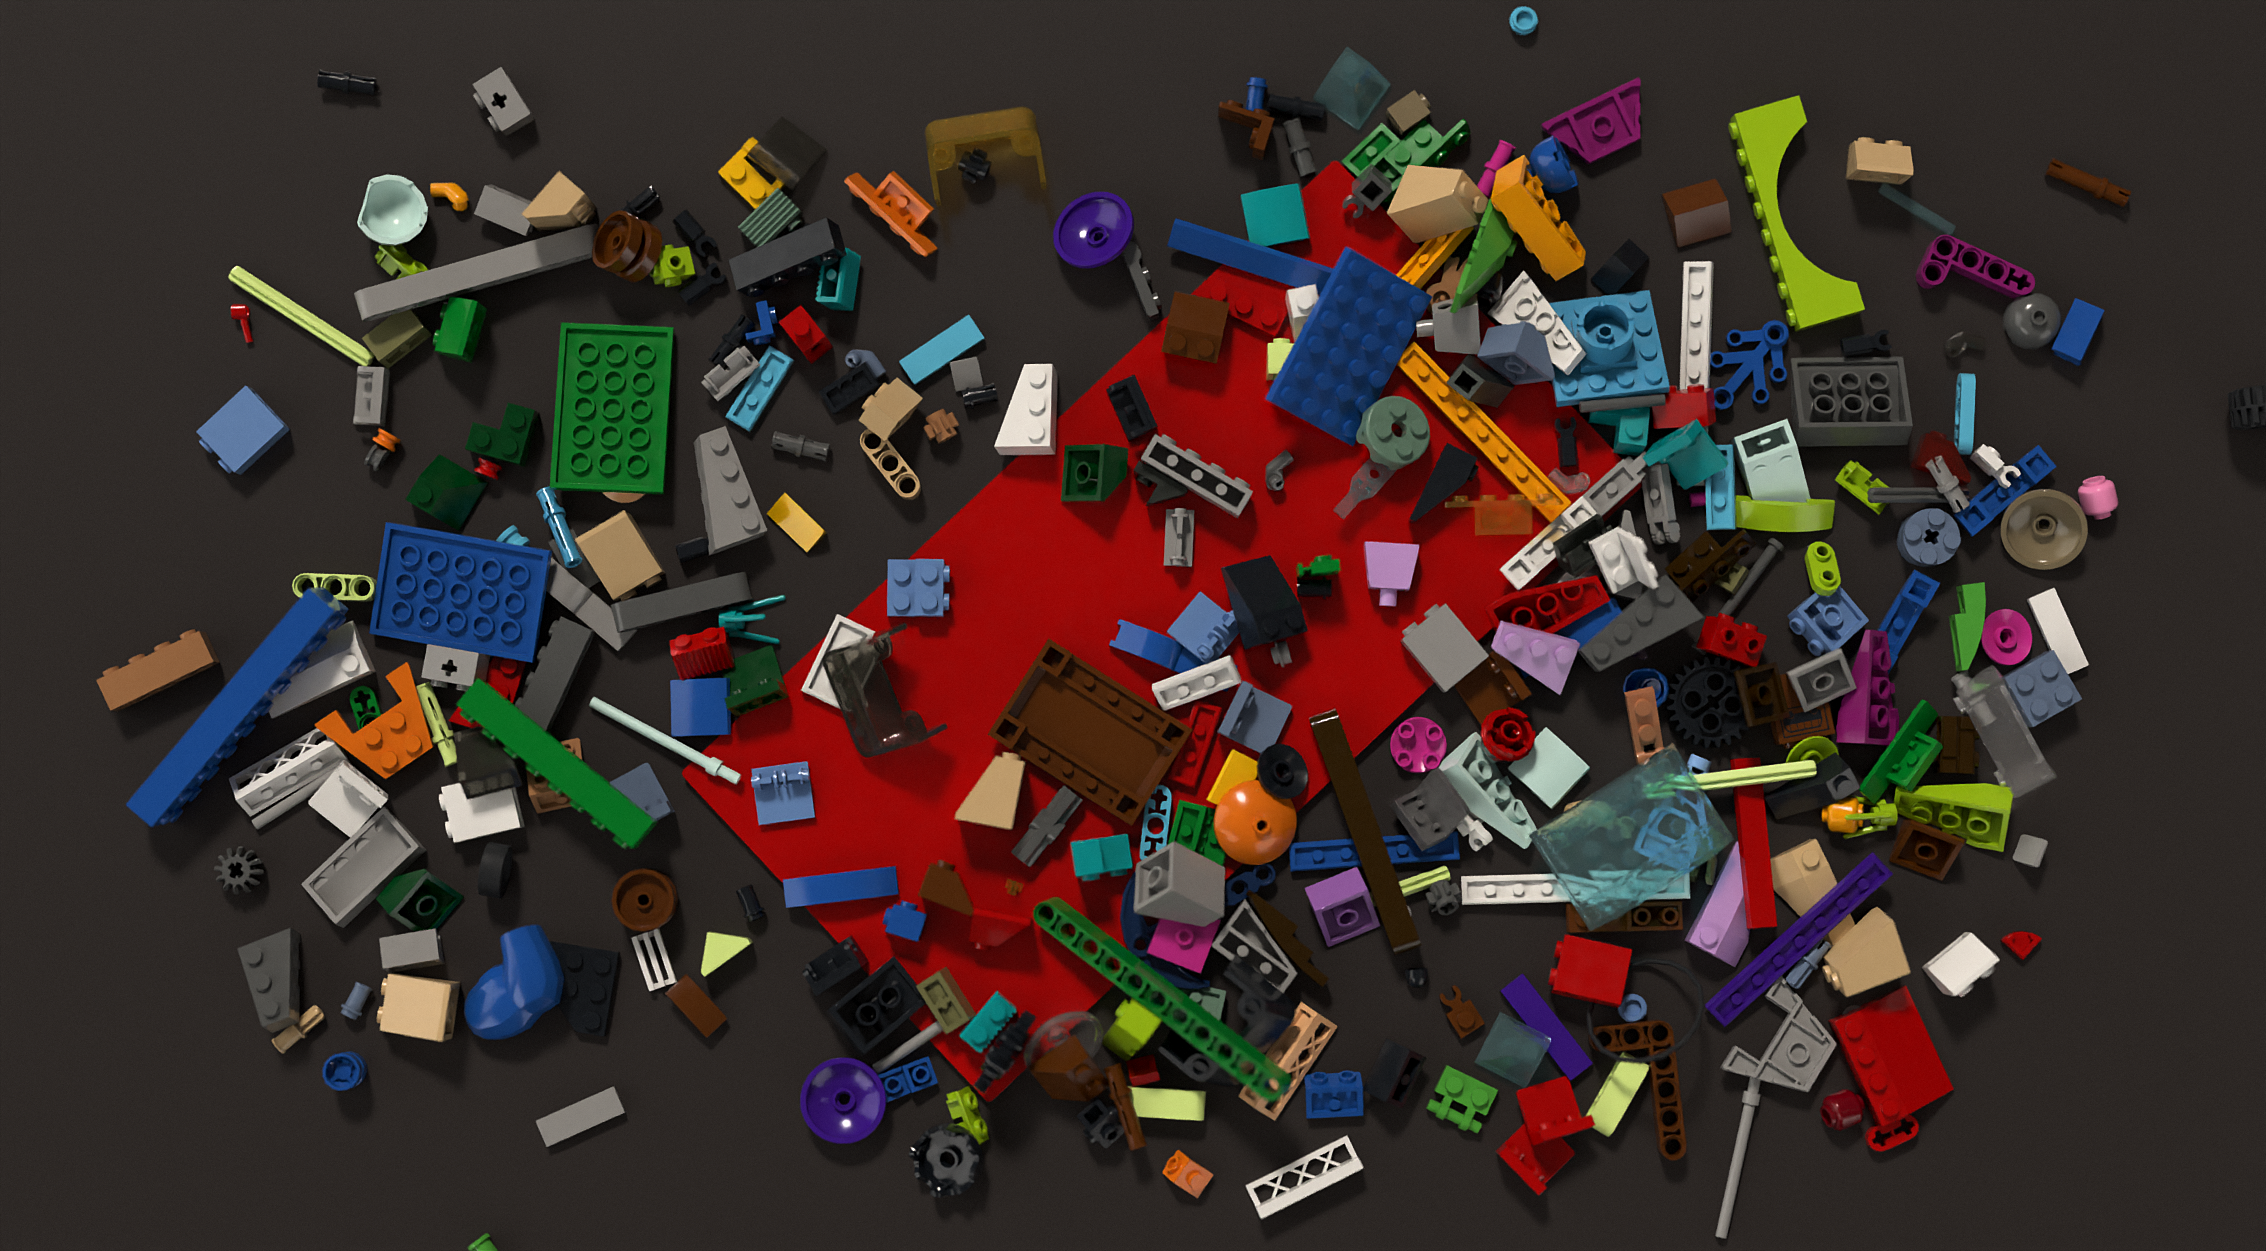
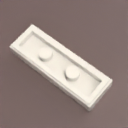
M2055 588L2026 599L2049 651H2055L2067 674L2088 666L2087 659Z
M1229 655L1152 684V690L1164 712L1241 683V676Z

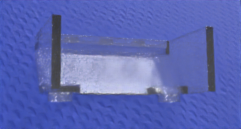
M1991 665L1956 691L1958 697L1954 698V701L1961 714L1968 713L1998 769L1993 773L2000 786L2004 787L2007 785L2016 799L2057 776L2045 761L2004 685L2006 683L2004 678L1994 665Z

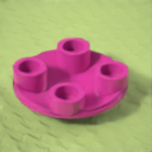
M1413 717L1400 723L1394 730L1390 741V750L1395 762L1404 770L1412 773H1425L1437 768L1443 760L1447 748L1446 737L1441 727L1434 721L1424 717Z

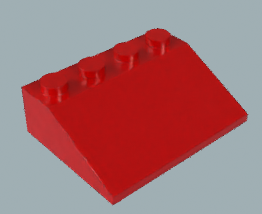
M1906 985L1867 1002L1844 1015L1841 1014L1828 1020L1877 1125L1885 1126L1907 1116L1954 1089Z

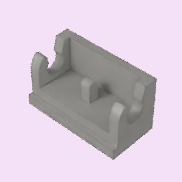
M485 185L474 212L475 215L524 236H527L534 229V226L522 215L524 210L531 204V201L494 185Z
M358 366L353 424L385 426L390 371L384 367Z
M436 929L379 938L382 966L388 973L445 964L441 936L438 935Z

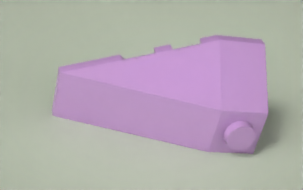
M1738 841L1735 842L1684 940L1733 967H1736L1748 944L1750 929H1747Z

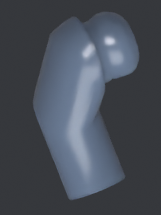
M855 349L850 351L845 357L846 364L851 368H856L862 363L868 362L877 379L887 372L872 351Z

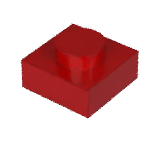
M1154 1054L1126 1061L1132 1087L1160 1080Z

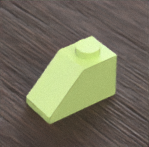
M1277 338L1273 339V343L1267 344L1266 380L1276 379L1294 345L1290 343V339Z

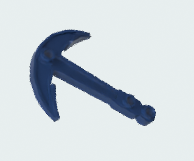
M1267 863L1256 865L1252 872H1243L1226 882L1224 887V908L1228 905H1235L1247 898L1246 893L1248 890L1256 893L1260 885L1266 886L1271 884L1275 879L1274 868ZM1260 869H1265L1268 873L1267 878L1264 880L1258 877ZM1135 870L1124 889L1119 916L1123 940L1127 949L1175 987L1186 989L1209 987L1210 981L1195 977L1177 964L1172 965L1167 960L1147 953L1158 922L1152 926H1147L1143 915L1134 912ZM1236 883L1243 885V891L1240 894H1236L1233 890ZM1140 939L1146 943V947L1141 951L1136 948V942Z

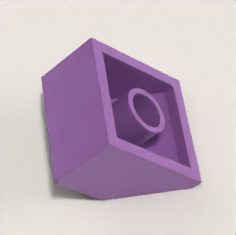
M1357 867L1305 888L1310 905L1328 947L1380 926L1368 889Z

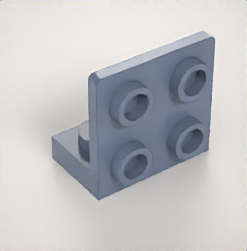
M1242 681L1217 733L1262 753L1264 749L1276 743L1292 706Z
M644 763L609 782L656 821L675 812L649 763Z

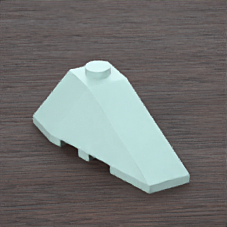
M1475 732L1450 753L1438 768L1442 770L1465 801L1469 811L1525 849L1530 845L1538 830L1522 801L1515 799L1510 791L1509 785L1512 783L1508 776L1503 777L1495 764L1497 761L1492 760L1485 754L1481 745V736Z

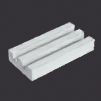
M659 928L631 938L649 991L677 982ZM655 936L669 977L667 980L663 978L650 937ZM641 940L645 942L658 983L654 984L640 943Z

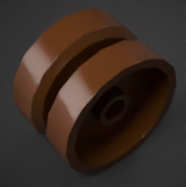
M619 210L613 212L603 221L596 233L592 247L593 261L597 267L615 273L618 277L627 281H640L651 272L657 263L662 247L661 231L657 226L647 221L639 220L638 217L626 211Z
M643 868L630 871L619 879L613 889L611 902L614 914L622 924L632 930L648 931L661 928L672 919L677 911L679 897L677 888L669 876L659 870ZM641 895L649 897L647 905H643L644 901L640 899Z

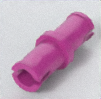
M1503 140L1499 141L1490 162L1487 161L1484 168L1486 169L1477 185L1487 198H1491L1496 171L1507 165L1516 149L1513 145Z

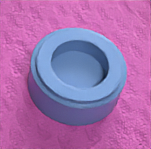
M1626 994L1622 997L1621 1005L1617 1010L1622 1019L1628 1022H1638L1645 1016L1647 1005L1641 996Z

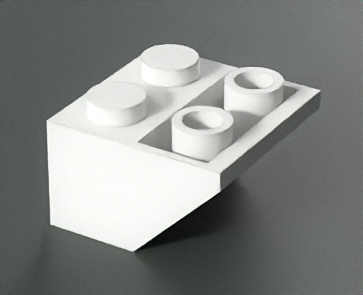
M1964 932L1926 963L1922 969L1943 994L1951 996L1958 994L1961 997L1974 987L1972 982L1979 976L1983 979L1996 969L1994 964L1999 959L1972 933Z

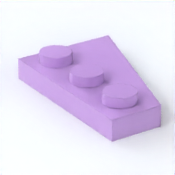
M1501 621L1491 647L1560 695L1580 643L1574 639Z

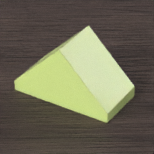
M707 932L701 973L704 977L709 975L752 944L753 941L748 937Z

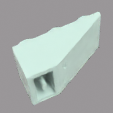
M1788 419L1729 440L1730 444H1734V457L1751 500L1806 502V499H1810L1798 447Z

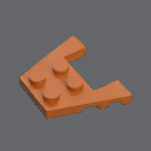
M408 662L385 676L402 701L356 733L352 732L338 710L333 711L314 724L317 729L384 779L389 778L434 747L412 675V669Z

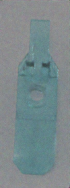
M1395 429L1392 432L1396 437L1402 436L1401 429ZM1369 458L1351 478L1348 494L1333 511L1344 520L1360 501L1372 498L1396 470H1390L1389 466L1376 463ZM1370 470H1377L1379 478H1372Z

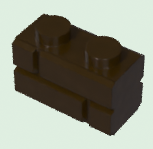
M1937 716L1936 740L1941 743L1943 748L1936 756L1935 773L1974 774V768L1979 767L1980 761L1979 752L1975 751V740L1980 738V724L1975 723L1976 717Z

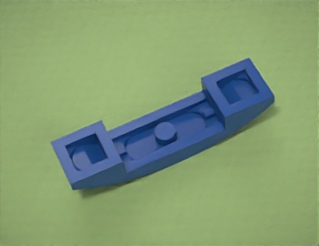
M2039 445L2012 465L2020 471L2021 475L2014 478L2010 473H2006V480L2011 483L2007 489L2001 487L1997 479H1994L1969 500L1970 505L1964 510L1960 508L1961 511L1953 515L1971 537L1991 522L1996 515L2057 467Z
M1915 569L1896 596L1877 630L1887 632L1891 657V667L1888 670V674L1924 607L1928 606L1940 585V582Z
M896 866L783 880L786 908L899 894Z

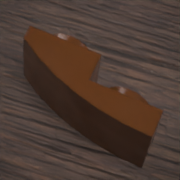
M687 974L665 993L706 1038L727 1019Z

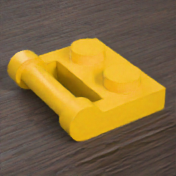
M751 137L718 173L756 209L777 188L782 190L791 181L793 175L788 170L784 171L758 146L759 142L754 137ZM750 154L776 178L772 185L745 160Z

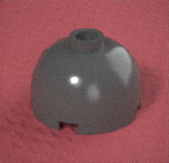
M2028 293L2027 295L2015 298L2008 304L2003 314L2004 331L2007 332L2013 344L2023 349H2037L2049 344L2056 337L2061 327V313L2058 305L2050 297L2042 293Z

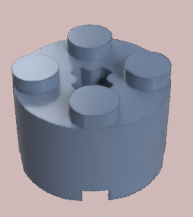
M1924 509L1908 516L1901 523L1897 538V546L1903 558L1909 563L1921 567H1931L1949 560L1955 554L1961 542L1959 528L1955 520L1940 509ZM1931 533L1933 538L1931 542L1926 543L1924 538L1927 536L1926 534Z

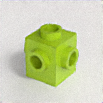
M665 245L661 247L657 263L649 273L653 277L655 285L665 283V287L677 286L682 284L683 280H687L695 274L689 246L674 248L673 245Z

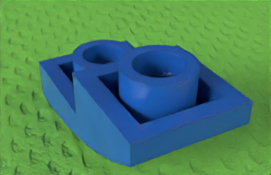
M929 1056L878 1075L885 1089L886 1102L938 1083Z

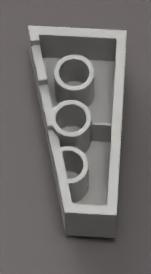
M726 426L699 435L694 441L698 477L701 483V499L704 505L705 527L708 533L710 556L759 538L767 531V528Z

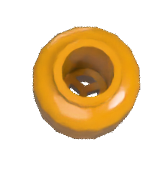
M1846 796L1837 803L1822 807V822L1828 823V828L1831 832L1855 833L1858 827L1863 826V820H1846L1845 815L1864 813V805L1859 804L1856 797Z

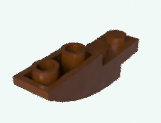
M1682 901L1566 904V931L1569 933L1683 930Z

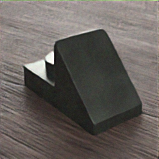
M1138 461L1133 470V473L1138 475L1136 477L1138 482L1149 488L1152 484L1157 486L1146 506L1180 498L1188 492V488L1141 461Z

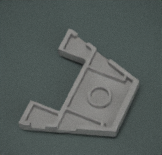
M1781 976L1769 987L1764 997L1788 1012V1015L1763 1056L1758 1061L1739 1047L1733 1046L1720 1068L1732 1073L1808 1092L1837 1043L1814 1015L1812 1016L1802 1003L1803 1001L1791 990L1787 985V981Z

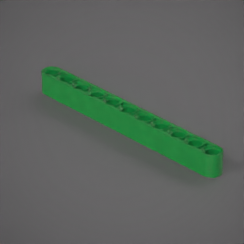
M1052 897L1035 906L1033 917L1039 926L1263 1099L1273 1101L1290 1090L1291 1078L1285 1070L1064 900ZM1047 906L1053 910V918L1048 915ZM1069 923L1075 927V935L1070 932ZM1091 941L1097 944L1098 952L1093 950ZM1113 958L1118 959L1120 962V969L1115 967ZM1136 975L1141 977L1143 986L1138 985L1136 982ZM1158 992L1164 995L1165 1004L1158 999ZM1180 1009L1187 1013V1021L1181 1017ZM1203 1027L1209 1030L1210 1038L1203 1034ZM1225 1044L1232 1048L1233 1056L1226 1052ZM1248 1062L1254 1064L1256 1073L1249 1070ZM1271 1079L1278 1083L1279 1091L1272 1088L1270 1084Z

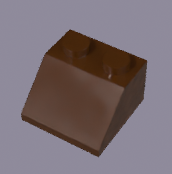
M1175 291L1161 352L1217 364L1230 303Z
M938 860L937 864L930 863L918 896L972 916L975 907L960 873L954 871L956 865L943 860Z
M1075 1034L1028 1066L1030 1072L1052 1099L1088 1102L1109 1087L1103 1072Z

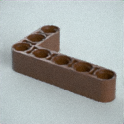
M1654 1019L1599 1025L1593 1028L1595 1035L1601 1031L1608 1033L1609 1042L1603 1047L1611 1052L1646 1048V1055L1649 1057L1661 1054L1675 1045L1672 1027L1662 1020ZM1662 1025L1665 1028V1036L1663 1039L1656 1041L1652 1037V1030L1655 1026ZM1629 1028H1634L1637 1032V1039L1635 1042L1627 1044L1623 1038L1624 1032ZM1588 1034V1042L1593 1049L1599 1051V1049L1597 1048V1046ZM1676 1052L1668 1055V1065L1663 1069H1658L1655 1061L1647 1062V1064L1649 1065L1648 1073L1657 1148L1662 1156L1669 1160H1678L1686 1152V1139ZM1663 1082H1669L1672 1087V1091L1667 1097H1661L1658 1092V1088ZM1672 1110L1675 1114L1674 1122L1668 1126L1664 1125L1661 1120L1663 1113ZM1670 1139H1676L1678 1142L1677 1151L1668 1154L1665 1151L1666 1142Z

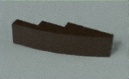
M1248 890L1246 896L1258 919L1277 946L1300 970L1315 983L1323 987L1329 978L1307 962L1314 952L1292 936L1299 926L1257 894Z

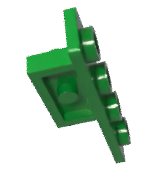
M1465 119L1460 120L1444 137L1423 120L1384 157L1385 162L1401 176L1392 185V192L1384 199L1387 206H1390L1408 165L1439 166L1447 160L1449 153L1456 146L1459 147L1467 141L1471 131Z
M1922 699L1860 785L1859 791L1869 802L1875 804L1890 782L1911 792L1943 748L1939 741L1925 735L1938 716V713L1928 701Z

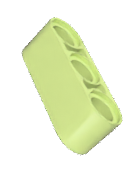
M304 573L298 575L292 584L294 593L301 598L304 594L302 585L307 579L313 581L314 588L324 587L330 593L332 582L339 580L342 584V590L339 594L333 595L339 601L368 602L375 598L377 581L372 577L364 575ZM363 581H368L370 592L365 596H361L358 587Z
M1625 1051L1620 1055L1621 1057L1635 1058ZM1618 1061L1615 1063L1586 1116L1592 1115L1595 1126L1592 1128L1607 1137L1613 1133L1646 1076L1649 1065L1646 1063L1636 1064Z
M1128 1086L1132 1090L1130 1096L1138 1117L1204 1120L1206 1091Z

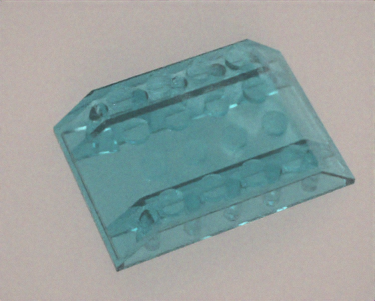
M1673 743L1529 834V837L1589 931L1626 913L1715 856L1734 840Z

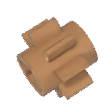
M941 409L925 418L928 425L923 428L930 440L936 438L940 444L957 434L955 427L959 423L953 412L946 414L945 410Z

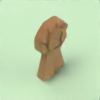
M1449 256L1444 262L1441 282L1429 286L1426 291L1427 294L1432 296L1426 308L1428 313L1432 314V305L1434 303L1454 299L1468 258L1458 271L1456 269L1460 260L1459 257L1452 258Z

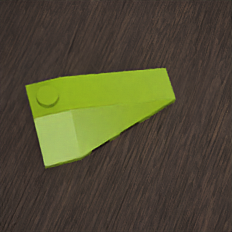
M1987 783L1915 786L1910 792L1901 787H1896L1894 804L1896 805L1897 813L1921 824L1931 823L1942 828L1943 832L1953 833L1965 838L1966 843L1974 847L2003 852L2014 788Z

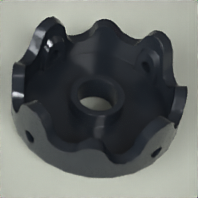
M941 1123L931 1127L922 1134L909 1152V1157L914 1161L915 1177L930 1186V1194L934 1197L963 1193L975 1184L983 1169V1153L979 1142L971 1132L957 1124ZM945 1151L951 1152L954 1155V1165L948 1164L945 1161Z

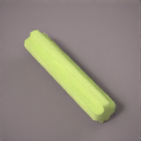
M1442 866L1399 881L1403 895L1407 896L1430 888L1436 881H1449L1451 876L1448 868ZM1370 892L1369 895L1373 906H1377L1372 892Z

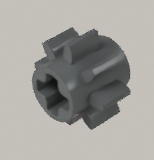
M1447 880L1434 882L1430 886V892L1425 894L1431 912L1438 910L1441 915L1452 914L1458 909V903L1463 901L1457 883L1450 885Z

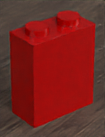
M1565 934L1562 941L1557 940L1554 957L1559 959L1557 968H1551L1548 985L1553 986L1551 993L1619 1008L1632 949Z

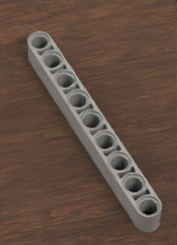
M597 224L585 225L359 290L354 293L361 319L362 321L376 320L449 299V297H456L592 258L593 241L598 231Z

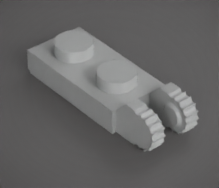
M1668 464L1645 467L1642 470L1647 475L1642 478L1641 482L1647 523L1650 525L1652 541L1656 545L1664 544L1666 539L1669 543L1678 542L1680 527L1675 521L1676 514Z

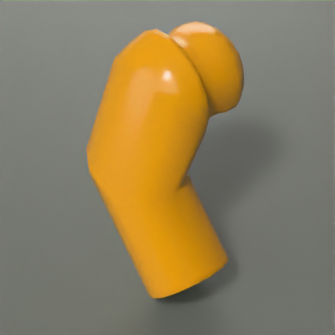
M431 183V197H447L453 203V209L456 211H463L468 207V195L456 183Z

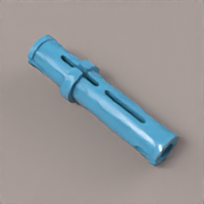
M550 487L540 489L536 496L544 511V521L551 528L565 567H575L581 564L582 557H580L565 520L566 512L563 507H560L554 490H551Z

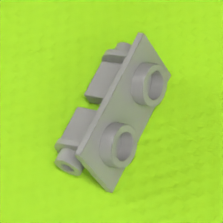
M745 346L740 349L737 347L735 351L723 360L729 366L726 370L718 364L704 376L705 379L701 383L717 401L728 395L736 385L750 376L760 366L759 362Z
M1175 508V510L1166 509L1164 566L1192 567L1194 510Z

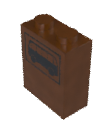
M1787 674L1780 675L1790 717L1770 722L1775 745L1783 744L1784 749L1793 748L1800 740L1809 737L1822 736L1828 738V735L1835 734L1829 701L1804 712Z

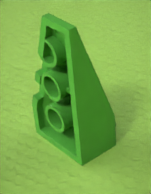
M1491 199L1486 207L1478 234L1474 240L1468 261L1457 287L1450 309L1451 313L1455 314L1490 280L1495 272L1503 267L1506 257H1512L1515 251L1517 241L1512 240L1515 232L1509 227L1504 214L1494 208Z

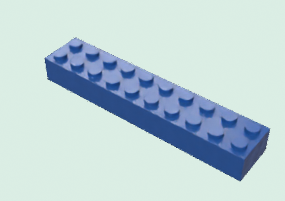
M324 587L308 588L132 796L126 806L150 827L164 826L169 822L174 823L183 813L181 807L186 801L191 802L201 792L202 789L199 786L205 779L210 780L220 769L217 766L223 758L228 759L236 751L238 746L235 743L241 736L245 738L253 731L256 726L253 722L259 715L264 716L273 707L274 703L271 701L278 693L282 695L292 684L290 678L296 672L301 673L310 663L308 657L314 650L318 652L324 647L328 641L326 636L332 629L337 630L345 622L346 617L344 615L349 609Z

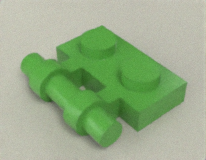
M1446 1065L1434 1091L1444 1095L1441 1103L1430 1099L1426 1109L1436 1113L1435 1117L1442 1120L1446 1118L1458 1124V1128L1464 1131L1469 1129L1478 1133L1482 1123L1473 1119L1475 1111L1486 1116L1498 1090ZM1452 1100L1467 1106L1464 1114L1449 1108Z

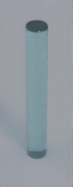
M1883 183L1878 190V193L1946 234L1951 235L1954 231L1955 225L1886 183Z

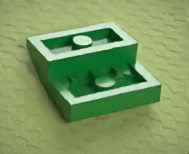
M1381 123L1342 160V164L1355 178L1372 164L1393 185L1401 176L1385 162L1384 157L1401 140Z
M1179 800L1168 845L1176 842L1224 866L1227 854L1218 844L1214 833L1213 822L1216 809Z

